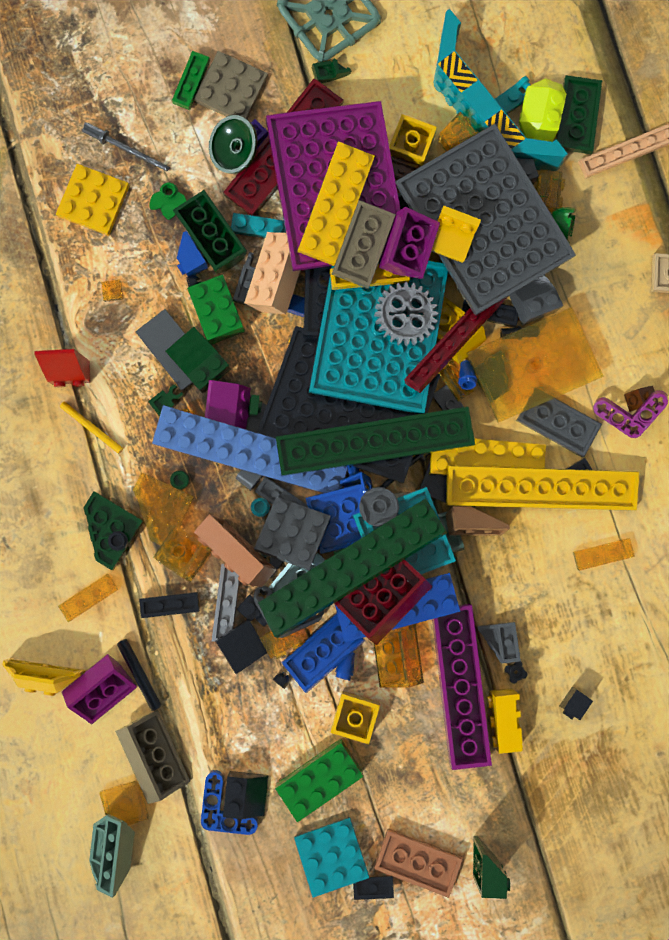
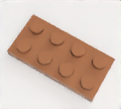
M387 829L374 869L449 898L463 859L445 850Z

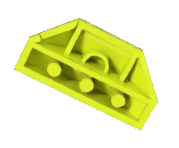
M545 78L526 88L519 118V126L526 138L553 142L559 130L567 95L562 84Z

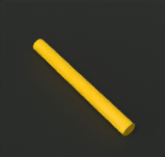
M65 401L61 403L60 408L118 454L122 452L123 447Z

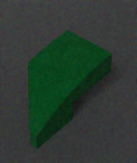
M335 58L332 62L313 63L311 67L314 78L320 83L343 78L352 72L349 67L346 69L338 64V60Z

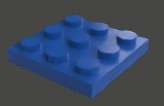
M361 483L305 498L308 508L331 516L319 547L320 554L346 548L361 539L353 515L360 513L359 504L361 497L364 495Z

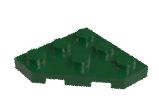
M93 491L83 509L87 517L89 535L95 552L94 557L95 561L113 571L144 521ZM116 531H121L128 537L127 546L120 551L111 549L108 544L109 536Z

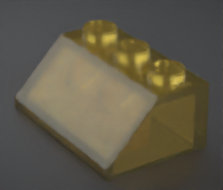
M416 624L393 629L377 645L374 644L380 688H409L424 683Z

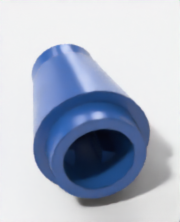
M465 360L460 363L458 383L462 389L470 390L476 386L478 380L471 361Z
M352 652L336 667L335 677L348 681L351 680V676H354L355 653Z

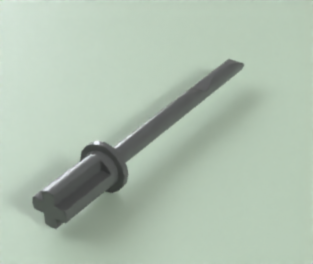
M84 123L82 132L99 140L102 145L107 141L164 171L170 169L169 166L109 136L108 130L104 131L89 123Z

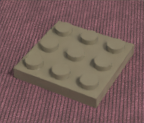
M218 51L194 101L226 117L239 115L248 119L266 83L268 73Z

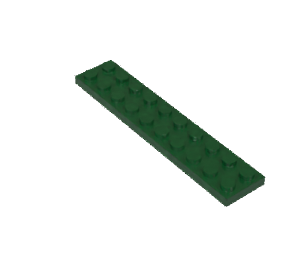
M469 407L275 437L281 476L475 445Z
M426 498L258 602L274 637L278 638L447 534V531Z

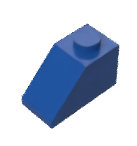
M183 232L177 254V260L180 264L177 267L182 275H197L207 269L208 266L188 232Z

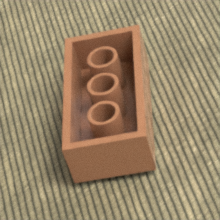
M209 514L194 531L199 536L197 538L198 541L204 546L208 545L212 549V555L217 559L221 558L225 562L224 566L229 571L237 573L239 575L238 580L245 586L262 587L277 570L222 518Z

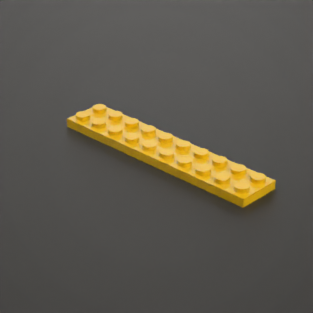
M448 466L446 505L637 510L639 472Z

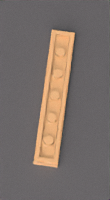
M669 124L580 159L578 163L585 179L668 146Z

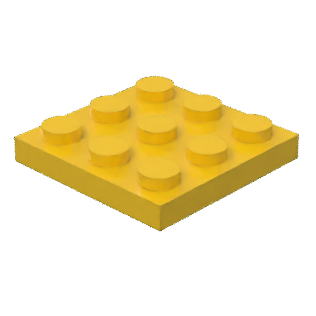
M76 164L56 215L62 219L109 236L130 185L128 182Z

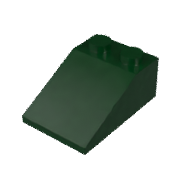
M192 327L165 351L202 394L208 390L209 380L218 381L231 370L229 364L195 327Z

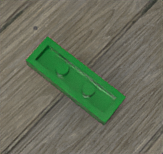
M195 51L191 52L172 98L174 105L188 110L191 109L210 63L208 56Z

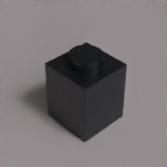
M571 687L559 706L564 709L563 714L571 720L574 717L581 720L593 700Z

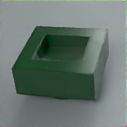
M251 395L248 416L256 417L258 412L261 413L262 401H259L260 395Z

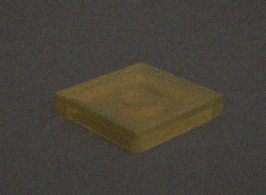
M137 780L99 792L105 816L110 814L125 821L127 825H132L149 818L142 790Z

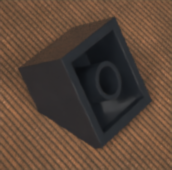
M230 771L227 776L223 817L248 819L264 816L269 775Z

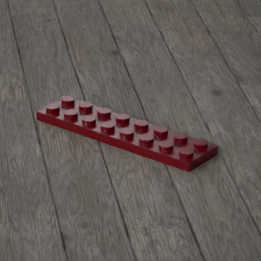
M314 78L287 113L337 107L343 104L344 99ZM269 135L257 149L251 164L245 170L239 172L223 192L224 196L251 216H255L278 186Z

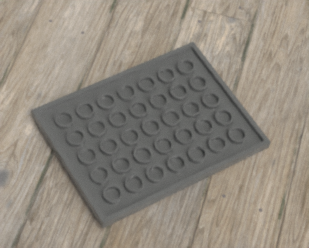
M496 124L395 182L409 208L438 221L443 206L481 219L463 263L438 254L475 316L576 256Z

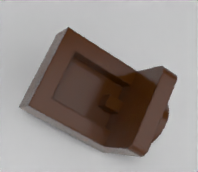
M648 386L625 393L624 396L629 411L638 410L655 391L654 387ZM656 397L654 405L658 403V399Z

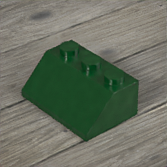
M473 836V878L481 897L507 899V891H510V878H507L503 865L500 864L497 857L478 836Z

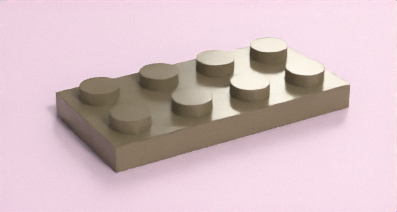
M359 200L331 275L368 289L396 214Z

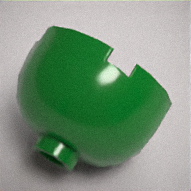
M561 207L553 211L551 215L568 240V236L572 237L576 216L572 215V213L576 209Z

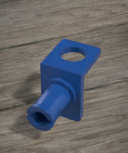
M347 466L349 477L341 480V485L349 487L361 483L364 494L368 491L366 484L369 490L373 488L369 476L360 472L359 468Z

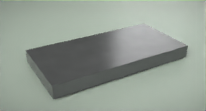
M164 309L139 328L136 334L183 391L193 382L165 351L185 333L166 309Z
M536 387L531 392L516 420L582 458L585 457L602 425Z

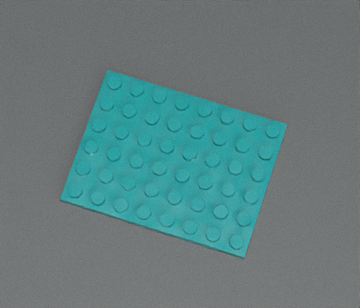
M428 260L422 279L410 277L408 287L415 283V289L418 290L422 286V293L429 291L427 298L434 297L431 304H437L433 311L438 312V315L433 318L438 321L433 325L435 327L433 332L429 331L430 336L428 338L424 336L423 342L417 339L416 345H413L410 341L408 346H405L404 341L397 345V339L390 342V335L384 338L383 336L386 331H379L381 324L375 323L380 318L374 316L375 312L379 311L375 308L376 304H381L378 302L379 297H383L384 290L389 292L390 286L396 289L397 284L370 286L368 289L358 287L332 290L331 278H329L309 393L424 414L429 384L419 393L406 385L404 379L436 345L448 274L445 265ZM392 302V305L395 308L401 307L399 302ZM411 302L414 308H420L418 302ZM398 320L392 321L395 327H401V323ZM412 321L413 326L417 328L420 327V323L418 321Z

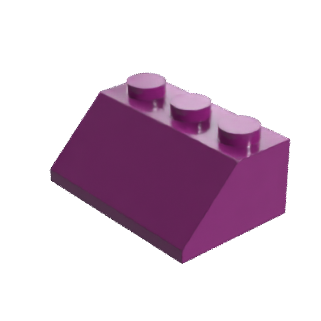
M407 207L396 212L379 268L396 275L422 279L440 222Z
M209 380L205 418L246 430L251 388L235 383Z
M107 654L62 691V695L67 708L92 725L135 690L137 685L121 664Z

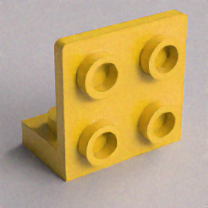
M443 206L438 218L440 225L432 252L463 263L481 219Z

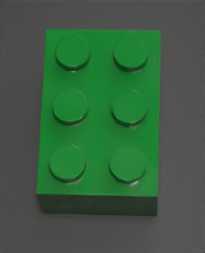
M223 274L187 288L206 339L211 345L245 332Z

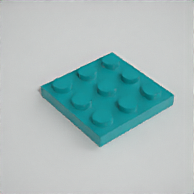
M350 817L294 836L312 898L369 878Z

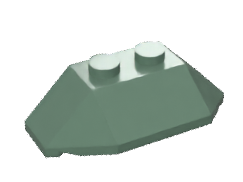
M107 814L93 824L89 862L92 874L97 882L95 884L96 889L113 898L130 870L135 832L125 821Z

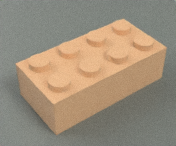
M267 232L244 302L259 312L287 314L300 270H292L286 233Z

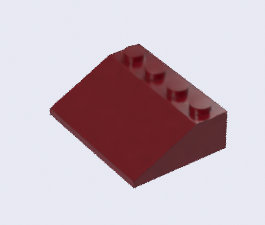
M403 560L334 604L370 641L377 645L432 586L406 560Z

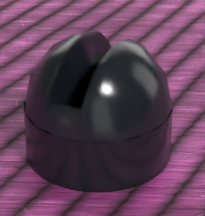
M196 275L186 277L188 287L201 283L199 281L200 278Z
M279 672L273 678V681L285 689L290 682L289 675L285 676V672Z

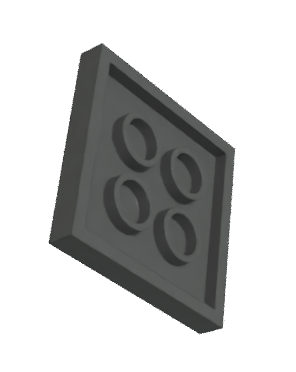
M276 497L254 550L310 571L331 516Z

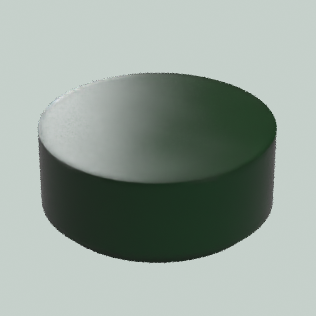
M175 471L170 477V483L175 489L183 490L189 486L190 477L184 471Z

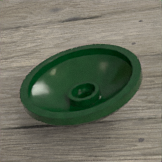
M230 115L216 124L209 140V154L217 169L228 174H236L245 170L251 164L258 144L256 130L252 123L242 116Z

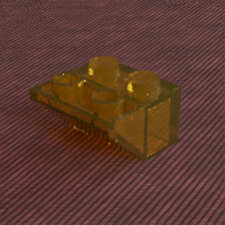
M459 112L440 132L438 142L447 152L479 132L473 129L467 116L464 117Z

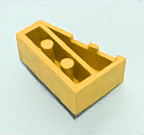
M512 688L489 691L490 696H487L488 708H491L492 716H489L490 728L494 729V736H491L493 748H496L499 754L523 751L522 729L519 725L521 711L517 708V700H520V694Z

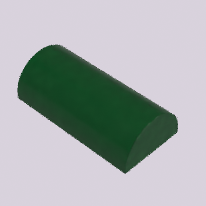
M202 190L173 210L216 273L228 271L246 256V248L205 190Z

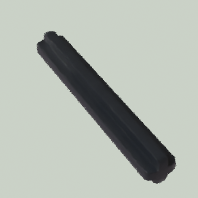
M124 639L118 642L117 646L151 711L157 710L161 707V703L128 640Z

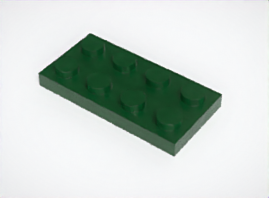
M565 75L563 88L567 95L559 130L556 134V140L565 151L585 154L593 153L602 80Z

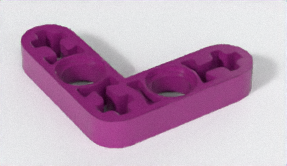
M662 390L654 391L634 415H631L606 397L598 398L594 403L593 410L596 415L628 437L638 438L668 404V395ZM655 397H662V402H658L654 409L653 405L655 404ZM606 404V409H599L600 405ZM648 410L652 413V417L645 419L641 416V412ZM617 413L622 414L624 420L617 422L613 419V415ZM631 426H632V427L638 426V431H637V430H634V431L632 432V431H631Z

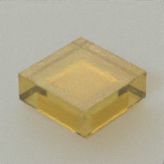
M120 279L101 282L103 300L105 302L123 300Z

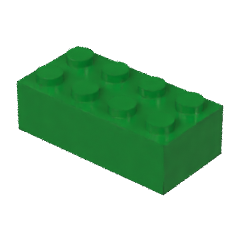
M339 739L277 782L275 790L298 823L364 776L362 769L342 739Z

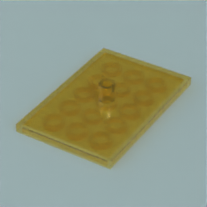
M572 307L467 352V356L498 423L604 377Z

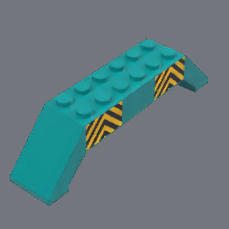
M448 9L445 13L433 81L435 89L444 95L449 106H453L459 119L462 121L466 120L469 123L468 129L473 135L496 124L516 158L533 159L536 170L556 172L559 170L568 155L557 140L549 142L526 138L455 51L461 22Z

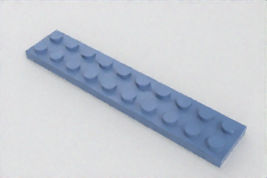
M164 405L152 444L321 493L341 489L343 485L340 484V481L345 479L347 466L281 476L275 438Z

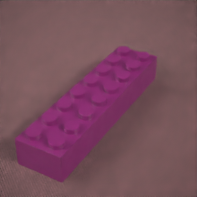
M471 604L459 605L460 612L432 619L448 758L452 770L492 766Z

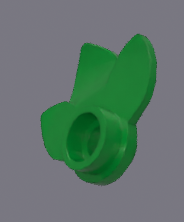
M168 182L161 186L159 192L152 195L149 207L150 210L161 209L163 216L167 220H171L175 216L173 210L187 200L178 191L175 184ZM171 190L173 192L171 195H167V191Z

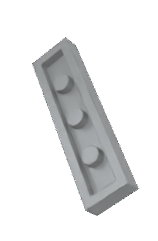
M221 563L212 641L214 642L234 628L239 589V575L229 571L223 563Z

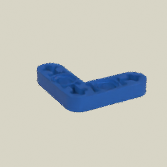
M218 770L209 772L204 787L201 813L202 827L208 831L244 835L255 833L258 827L257 817L241 820V823H247L248 820H251V824H254L251 826V829H248L245 824H241L240 828H237L239 819L233 818L235 820L233 827L225 825L224 820L226 817H223V811H221L224 776ZM213 775H216L220 781L217 782L215 790L208 791V789L213 787V781L210 779H212ZM215 795L218 803L210 805L207 802V797ZM210 810H217V812L213 811L212 819L215 821L212 822V825L208 824V821L205 819L208 818Z

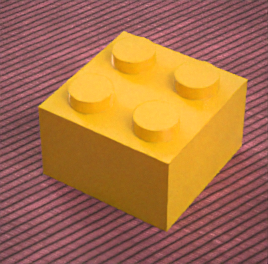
M401 114L389 145L391 156L423 166L433 143L437 127Z
M341 691L331 726V733L369 744L380 708L379 701Z

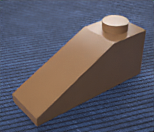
M454 505L445 514L449 535L502 536L510 529L508 524L473 507Z

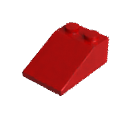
M75 349L34 351V355L47 382L54 385V387H66L65 384L81 387L85 386L84 383H90V361Z

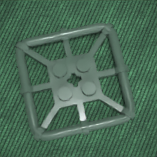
M277 0L276 5L293 29V34L302 41L318 62L326 61L346 47L353 46L356 40L380 24L382 18L370 0L361 1L371 15L352 12L348 4L354 0H312L306 5L288 2L289 0ZM328 9L332 10V15L324 13ZM289 11L306 13L310 21L303 26H299ZM350 21L367 23L353 34H349L344 27ZM315 26L322 35L319 51L305 34ZM338 30L344 40L325 52L327 37Z

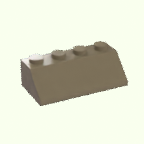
M158 710L115 731L148 804L163 800L190 782Z

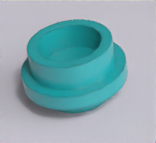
M257 498L251 503V511L255 516L263 517L269 513L270 504L266 499Z

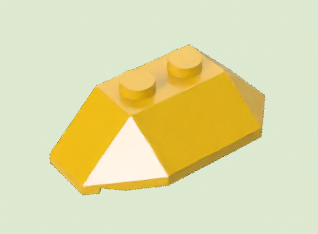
M7 659L2 663L18 688H25L24 691L35 693L37 690L44 691V695L50 696L63 691L85 673V670L16 659Z

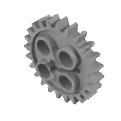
M405 282L403 287L397 283L396 289L390 286L389 292L384 290L383 297L378 299V302L381 304H376L375 306L379 311L374 314V316L380 317L375 322L376 324H381L379 331H386L383 336L384 338L390 335V342L397 339V345L404 341L405 346H408L410 341L413 345H416L417 339L423 342L424 336L427 338L430 336L429 331L433 332L435 329L433 325L438 321L433 317H436L438 312L433 311L437 304H431L434 297L427 298L429 291L422 293V286L417 290L415 289V283L408 287L407 282ZM392 302H399L401 307L395 308L392 305ZM411 302H418L420 308H414ZM398 320L401 323V327H395L392 321ZM412 321H418L420 323V327L417 328L413 326Z

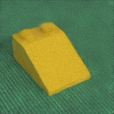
M446 297L443 298L436 343L465 314L463 310ZM483 326L476 331L452 358L458 364L487 340Z

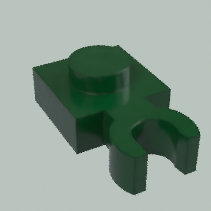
M176 384L169 388L167 394L162 390L148 401L159 416L163 405L174 408L176 405L172 401L183 398L184 394L182 392L174 395V390L178 388Z

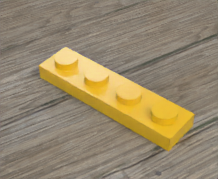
M378 264L370 286L409 283L410 277L393 274L379 268L380 264ZM334 268L330 269L332 290L362 287L331 275Z

